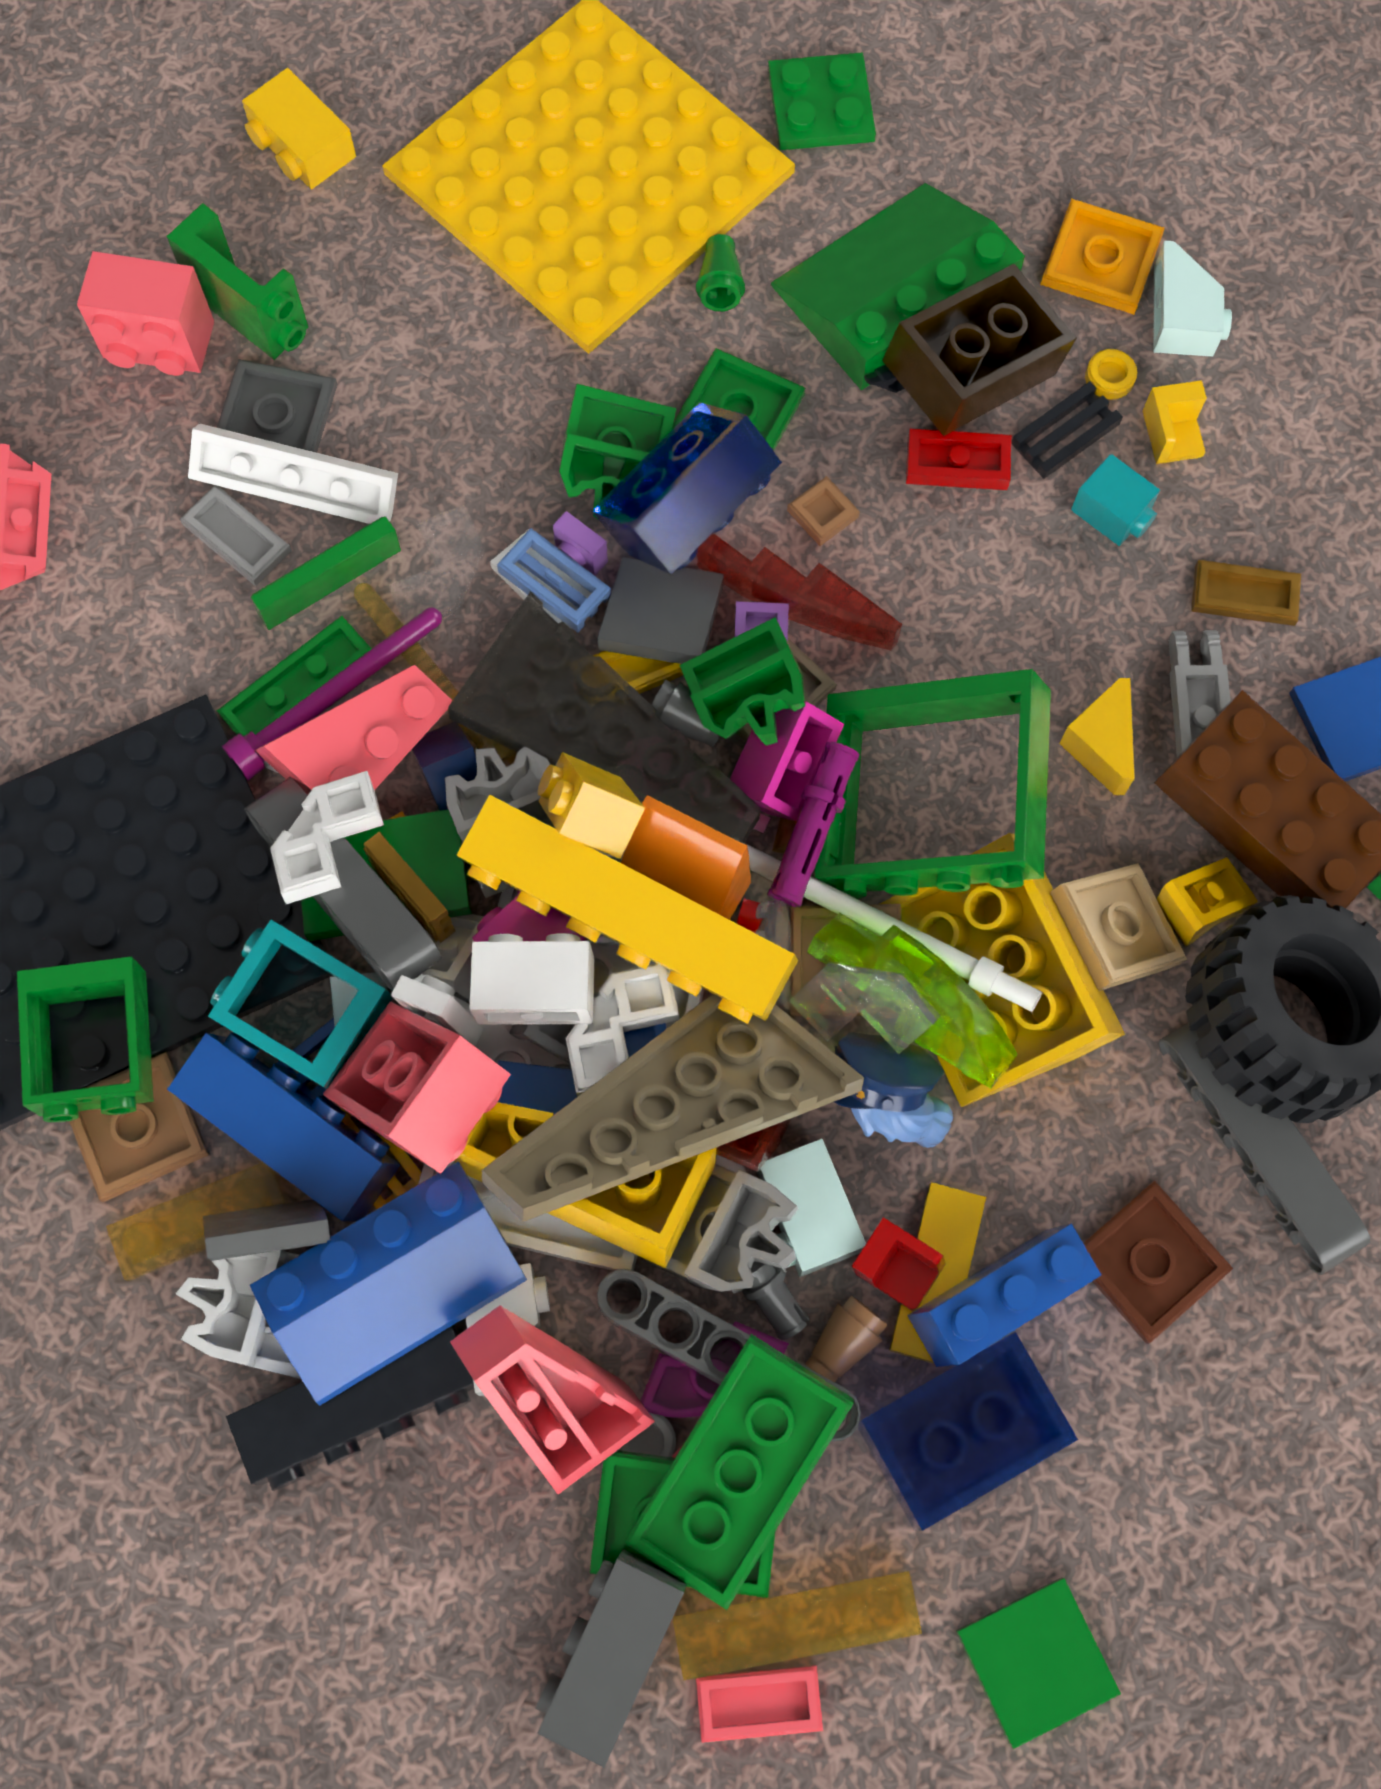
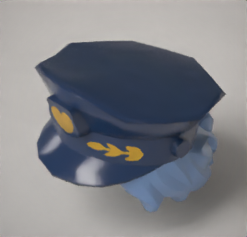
M855 1032L848 1033L838 1042V1046H834L835 1054L864 1077L860 1092L837 1100L834 1103L851 1108L856 1121L861 1126L866 1137L871 1136L876 1131L884 1135L888 1142L898 1139L902 1142H916L926 1148L935 1147L942 1142L951 1128L953 1112L948 1104L937 1097L927 1094V1092L934 1088L945 1072L925 1049L890 1035H868Z

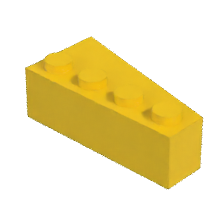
M497 1102L490 1111L484 1113L468 1135L465 1149L454 1161L455 1163L459 1161L469 1177L482 1182V1169L547 1121L554 1113ZM717 1147L548 1212V1214L666 1268L715 1168Z

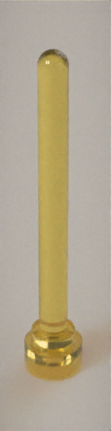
M360 583L355 587V599L386 637L403 626L402 622L370 584ZM418 642L404 651L401 655L410 666L416 665L454 701L447 711L476 745L474 748L475 754L476 749L494 748L503 762L508 760L510 765L514 764L520 748L510 736H502L498 731L492 732Z

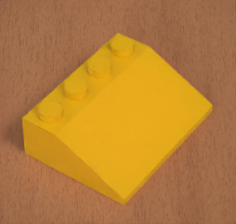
M1009 832L969 855L1014 851L1015 834ZM1045 871L1044 879L1024 880V884L1016 888H1001L990 883L970 884V889L962 892L943 891L937 887L918 888V892L914 895H895L880 903L900 904L902 922L978 960L984 956L1004 966V973L1042 991L1035 1009L1031 1012L993 992L990 996H987L969 987V980L902 947L904 953L902 951V983L961 1107L1075 1060L1125 1035L1104 990L1098 991L1050 892L1053 888Z

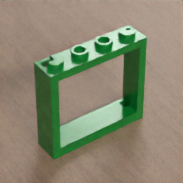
M1033 669L828 694L826 713L844 723L837 743L854 749L860 755L843 794V798L846 800L842 813H836L816 863L815 878L856 899L866 897L869 891L885 890L889 894L908 896L916 894L918 888L937 887L943 891L962 892L969 890L970 884L990 883L1001 888H1016L1022 886L1024 880L1044 879L1051 689ZM1020 714L1014 851L854 864L862 735L864 731Z

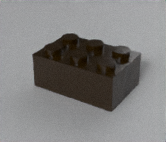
M1012 264L899 322L882 361L941 434L945 436L1055 376L1077 337L1018 267Z

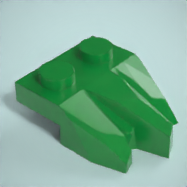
M576 384L563 440L559 470L568 497H578L586 488L595 489L593 517L606 526L609 525L620 501L623 499L632 501L633 511L647 518L661 491L668 460L666 454L676 408Z
M775 617L679 665L692 695L690 697L703 727L725 739L731 737L749 723L755 734L766 746L778 743L775 712L788 708L796 711L805 707L803 675Z

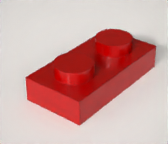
M910 428L907 439L906 484L1008 490L1011 481L1012 435L952 431L943 436L939 430Z

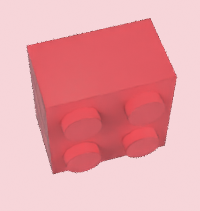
M92 251L77 306L102 357L106 358L113 365L122 368H132L135 366V363L155 366L161 372L173 376H180L184 374V371L201 373L214 319L194 267Z

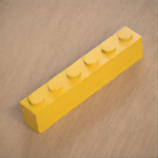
M492 795L488 796L457 853L458 857L471 865L467 875L496 891L501 882L521 891L516 899L517 902L545 917L551 908L570 917L566 928L594 943L597 942L601 934L620 944L615 954L645 970L651 961L671 971L666 979L667 982L697 997L701 988L708 990L722 998L717 1006L718 1009L746 1024L749 1023L752 1015L764 1021L767 1020L798 962L794 953L601 852L559 834L555 828Z

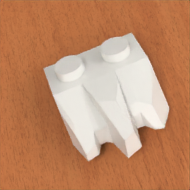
M278 1250L215 1260L212 1262L219 1269L217 1280L188 1277L176 1292V1295L201 1308L206 1317L203 1323L188 1326L181 1340L211 1357L301 1379L274 1337L250 1288V1284L299 1255Z

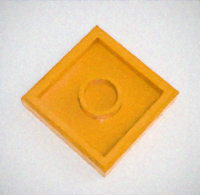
M1071 198L1040 285L1134 315L1165 228Z

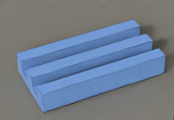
M532 528L526 532L497 564L498 573L577 633L585 626L584 621L588 617L592 618L598 612V606L601 602L606 603L611 596V588ZM531 547L592 594L586 598L526 551ZM518 562L519 564H521L524 568H526L528 571H530L532 574H534L536 577H538L540 580H542L544 583H546L548 586H550L552 589H554L556 592L562 595L565 599H567L569 602L575 605L578 609L574 610L572 607H570L568 604H566L564 601L558 598L555 594H553L551 591H549L547 588H545L543 585H541L539 582H537L535 579H533L531 576H529L527 573L521 570L518 566L515 565V563Z

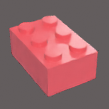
M390 1001L323 1095L371 1130L441 1174L448 1163L453 1162L461 1155L466 1147L468 1135L482 1115L490 1111L497 1104L502 1094V1087L511 1074L461 1035Z

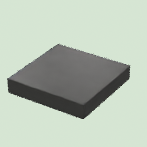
M238 359L217 428L317 453L337 389L336 378Z
M622 557L597 638L598 650L683 664L706 652L724 587V574Z
M313 1199L203 1216L207 1259L211 1261L323 1244L330 1240L327 1216L323 1207Z

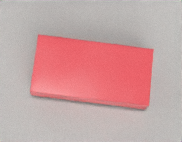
M816 1665L696 1676L702 1743L823 1731Z

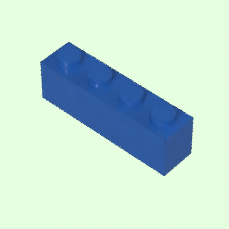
M230 1032L228 1037L205 1033L167 1090L341 1221H358L365 1217L400 1166L398 1162L386 1154L390 1146L369 1130L361 1128L359 1133H357L342 1122L346 1113L331 1101L321 1096H317L315 1100H312L298 1089L302 1084L301 1079L278 1064H273L271 1068L266 1066L255 1057L259 1049L234 1032Z

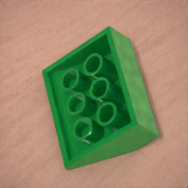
M924 183L772 281L771 286L859 389L863 390L870 385L865 381V375L875 372V369L885 365L882 360L899 322L1012 264H1015L1021 271L1025 255L993 220Z

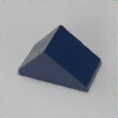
M454 721L426 733L412 749L438 810H447L445 777L460 775L468 782L474 780L477 775L476 755L472 745L458 722Z

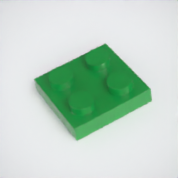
M863 52L768 61V75L779 151L875 142L876 130Z

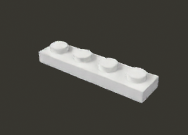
M198 424L192 429L189 479L368 524L384 516L389 521L391 520L398 473L204 424Z

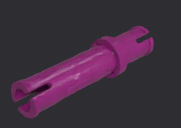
M837 742L826 743L825 751L812 784L806 785L801 795V798L804 800L801 813L788 841L777 874L767 893L774 900L789 906L801 907L807 885L822 851L830 826L836 813H842L846 803L843 794L860 755L854 749Z

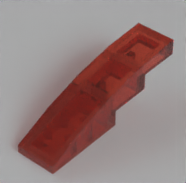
M712 531L698 545L697 567L703 571L724 574V585L753 602L789 604L788 619L837 638L890 651L898 643L902 623L821 563H818L808 576L805 577L766 547L751 561Z

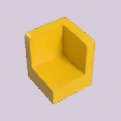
M1202 380L1152 387L1142 412L1156 464L1204 456L1205 447L1197 421L1207 399Z

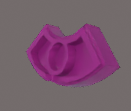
M737 1321L732 1325L749 1335L753 1334L783 1354L789 1345L787 1342ZM728 1339L716 1344L711 1348L710 1352L714 1367L719 1371L727 1373L740 1353L741 1347L735 1341ZM659 1353L640 1401L647 1411L652 1414L672 1418L700 1417L720 1384L672 1357Z

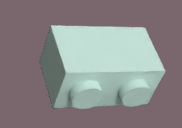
M823 1139L758 1164L757 1174L759 1179L772 1184L796 1204L798 1208L790 1221L778 1223L781 1233L777 1234V1236L795 1252L796 1259L787 1268L795 1265L800 1278L860 1254L866 1242Z

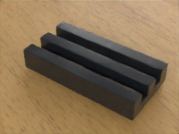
M1090 381L1013 436L1011 444L1043 479L1120 425L1123 416L1117 410L1114 412L1109 410L1110 402L1104 396L1098 398L1095 395L1096 387ZM1084 402H1087L1089 404L1088 407L1083 409L1081 412H1079L1074 417L1069 419L1063 425H1061L1056 430L1051 432L1049 435L1044 437L1042 440L1037 442L1031 448L1029 447L1027 443L1032 441L1045 430H1047L1052 425L1057 423L1059 420L1064 418L1066 415L1071 413L1073 410L1078 408ZM1099 415L1103 419L1043 462L1040 459L1041 455L1095 416Z

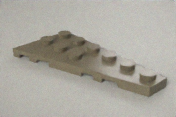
M712 994L482 1169V1183L521 1221L525 1222L858 1093L862 1090L864 1077L777 1005H774L766 1021L752 1015L749 1023L746 1024L718 1009L717 1006L722 998Z

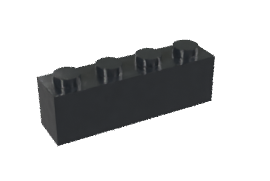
M452 1325L320 1406L316 1403L304 1382H301L227 1415L226 1419L250 1483L252 1485H263L269 1482L272 1491L281 1489L306 1477L303 1466L325 1457L328 1466L336 1464L361 1452L358 1441L380 1432L383 1441L416 1427L413 1416L435 1407L438 1416L469 1403L471 1400L467 1392L474 1389V1381L450 1343L451 1340L458 1336L455 1326Z

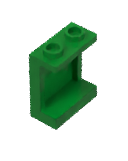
M202 203L166 236L177 264L194 267L209 308L264 353L275 360L284 350L288 352L293 351L302 343L306 335V329L309 326L293 275L287 270L282 269L266 285L262 286L236 267L218 214Z

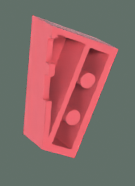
M413 665L254 751L285 779L293 778L307 795L313 787L364 771H368L375 791L450 708L454 701L416 665Z
M501 1305L450 1341L474 1382L557 1494H560L655 1422L633 1390L620 1378Z

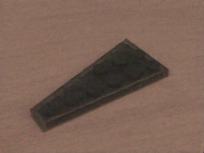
M531 591L448 706L449 719L517 753L526 746L547 758L549 764L556 766L561 753H566L621 777L641 803L648 795L745 844L760 819L761 808L716 765L709 766L690 748V741L677 729L672 731L656 716V709L600 656H592L575 640V633L563 621L557 623L543 609V602Z

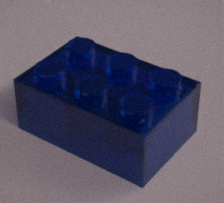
M699 402L592 512L631 557L672 575L676 570L684 568L693 561L698 553L697 548L712 533L722 530L732 521L734 511L749 496L757 494L767 486L771 479V473L782 461L747 415Z
M1016 1332L863 1418L858 1426L859 1432L914 1531H923L1079 1440Z

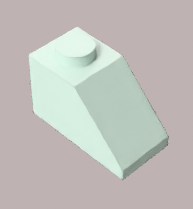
M1164 241L1154 265L1153 352L1213 357L1220 340H1227L1231 329L1232 312L1231 309H1224V287L1176 242Z

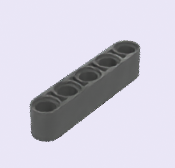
M289 777L246 806L244 810L259 834L271 847L282 831H288L303 811L301 804L308 795L293 778ZM345 837L331 841L330 844L341 887L312 897L383 982L393 991L401 975L414 980L439 962L442 956L423 927Z
M1188 1022L1159 1040L1160 1052L1163 1056L1167 1053L1170 1055L1180 1070L1176 1075L1194 1101L1201 1100L1213 1117L1208 1121L1227 1149L1233 1147L1245 1164L1241 1169L1261 1197L1267 1195L1278 1211V1214L1274 1217L1294 1246L1300 1243L1312 1260L1308 1264L1312 1271L1318 1275H1323L1369 1245L1370 1236L1361 1218L1297 1127L1289 1120V1116L1280 1120L1261 1113V1105L1256 1103L1250 1107L1235 1097L1237 1091L1229 1083L1221 1085L1212 1074L1216 1069L1208 1057L1205 1059L1201 1058L1195 1046V1042L1199 1040L1197 1032L1190 1031Z
M629 1269L615 1270L607 1274L598 1288L599 1309L603 1317L611 1324L718 1384H721L727 1373L719 1371L714 1367L710 1356L712 1346L720 1340L728 1339L735 1341L742 1349L750 1336L645 1276ZM619 1283L633 1284L641 1294L639 1306L629 1314L614 1312L607 1303V1296L611 1288ZM670 1311L684 1313L692 1323L691 1335L681 1343L667 1342L658 1330L660 1319ZM797 1362L854 1399V1404L847 1414L844 1426L836 1431L830 1442L842 1441L852 1436L858 1428L861 1419L860 1405L856 1397L844 1387Z

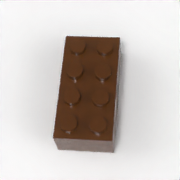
M1243 690L1215 716L1154 782L1279 896H1298L1300 900L1305 896L1326 900V907L1332 908L1334 905L1347 908L1381 869V813Z

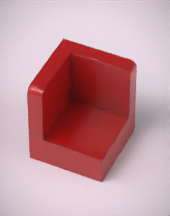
M883 1217L853 1263L852 1268L856 1276L907 1309L915 1311L921 1305L946 1264L941 1253Z

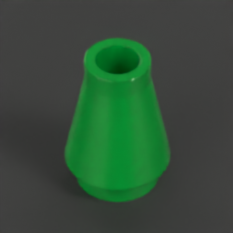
M724 234L713 235L707 240L706 252L696 284V292L701 298L702 304L706 308L718 312L735 308L745 293V283L735 252V242L730 236Z

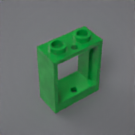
M132 956L17 971L22 1103L24 1107L38 1116H43V1121L67 1122L78 1119L79 1111L101 1108L102 1114L120 1115L136 1111V1104L154 1101L146 971ZM125 995L130 1082L53 1092L49 1005Z

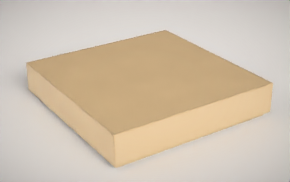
M1138 863L1066 882L1050 892L1098 991L1168 970L1187 960Z

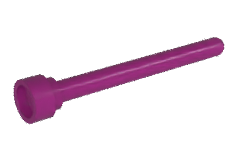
M434 607L425 609L256 735L252 731L244 737L239 733L222 745V748L230 759L232 758L245 778L249 781L266 768L264 765L265 760L254 751L255 749L317 717L437 628L442 622L441 612Z

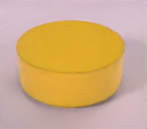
M1105 349L1097 352L1090 359L1085 372L1086 384L1090 381L1096 387L1095 395L1099 397L1104 396L1106 399L1111 400L1126 396L1132 390L1137 379V366L1134 360L1125 352L1117 349Z

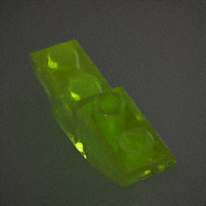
M839 913L814 935L807 951L808 954L826 964L833 972L842 974L871 992L878 1000L890 1004L901 1011L894 1027L896 1030L912 1039L918 1046L930 1050L957 1067L969 1078L975 1079L991 1089L1015 1061L1018 1053L1004 1029L984 1002L942 959L897 926L893 925L879 937Z

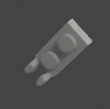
M1217 630L1203 631L1200 641L1203 665H1190L1189 643L1186 632L1172 631L1171 635H1169L1171 664L1169 676L1177 757L1230 702L1227 665H1223L1221 640Z

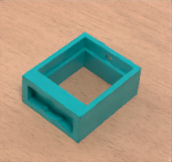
M270 920L264 930L262 928L256 929L247 940L242 950V957L245 960L234 977L226 976L215 989L210 1004L214 1007L208 1017L327 1089L389 1002L392 1001L393 997L382 986L273 920ZM281 945H284L358 990L313 1062L308 1061L236 1017V1014Z

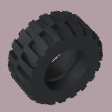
M1288 895L1276 897L1272 901H1262L1252 906L1205 946V950L1196 957L1191 967L1192 978L1186 984V1002L1192 1004V1007L1186 1011L1190 1031L1197 1032L1199 1040L1195 1042V1046L1201 1058L1205 1059L1208 1057L1216 1069L1212 1072L1213 1076L1221 1085L1229 1083L1237 1091L1235 1097L1246 1105L1252 1107L1257 1103L1262 1106L1261 1113L1280 1120L1289 1115V1120L1296 1123H1313L1317 1119L1327 1121L1338 1117L1381 1090V942L1376 937L1379 932L1368 922L1360 924L1352 918L1354 913L1342 906L1326 907V900L1307 896L1300 900L1298 896ZM1273 976L1289 981L1309 997L1324 1022L1327 1043L1306 1033L1290 1018L1278 998Z

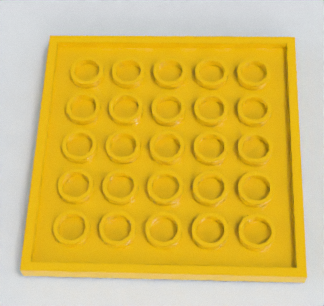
M581 0L382 165L385 176L588 354L706 251V242L711 236L727 233L795 173V163L599 0Z

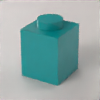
M1110 454L1079 488L1071 511L1116 545L1120 546L1130 534L1137 539L1140 538L1157 516L1152 507L1160 489L1113 454Z

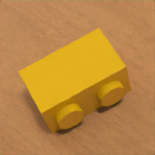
M288 67L242 100L248 119L245 129L249 137L259 149L264 150L269 147L276 154L275 158L279 167L290 180L295 181L297 178H300L312 190L356 157L350 129Z
M562 752L556 766L551 764L546 768L538 786V796H541L538 802L559 834L621 859L645 810L644 805L621 777Z

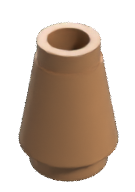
M851 1295L843 1306L837 1303L811 1352L812 1355L805 1364L811 1370L836 1382L839 1377H842L883 1341L879 1335L888 1324Z

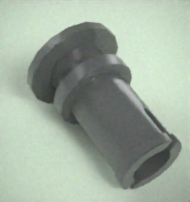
M754 1261L751 1267V1272L754 1276L752 1288L742 1289V1292L747 1300H755L774 1328L777 1337L781 1340L788 1339L804 1329L807 1325L805 1322H808L810 1318L803 1311L783 1281L786 1276L783 1269Z

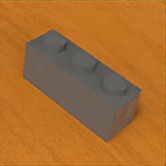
M625 1549L621 1551L615 1564L604 1559L588 1593L599 1599L589 1621L579 1616L577 1617L562 1649L563 1652L572 1656L563 1678L553 1673L551 1674L535 1708L546 1714L537 1732L539 1735L603 1768L605 1767L687 1584L663 1568Z

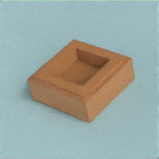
M827 476L787 506V511L819 546L859 518L860 511Z

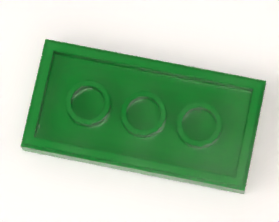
M751 1334L624 1543L727 1610L854 1404V1399Z

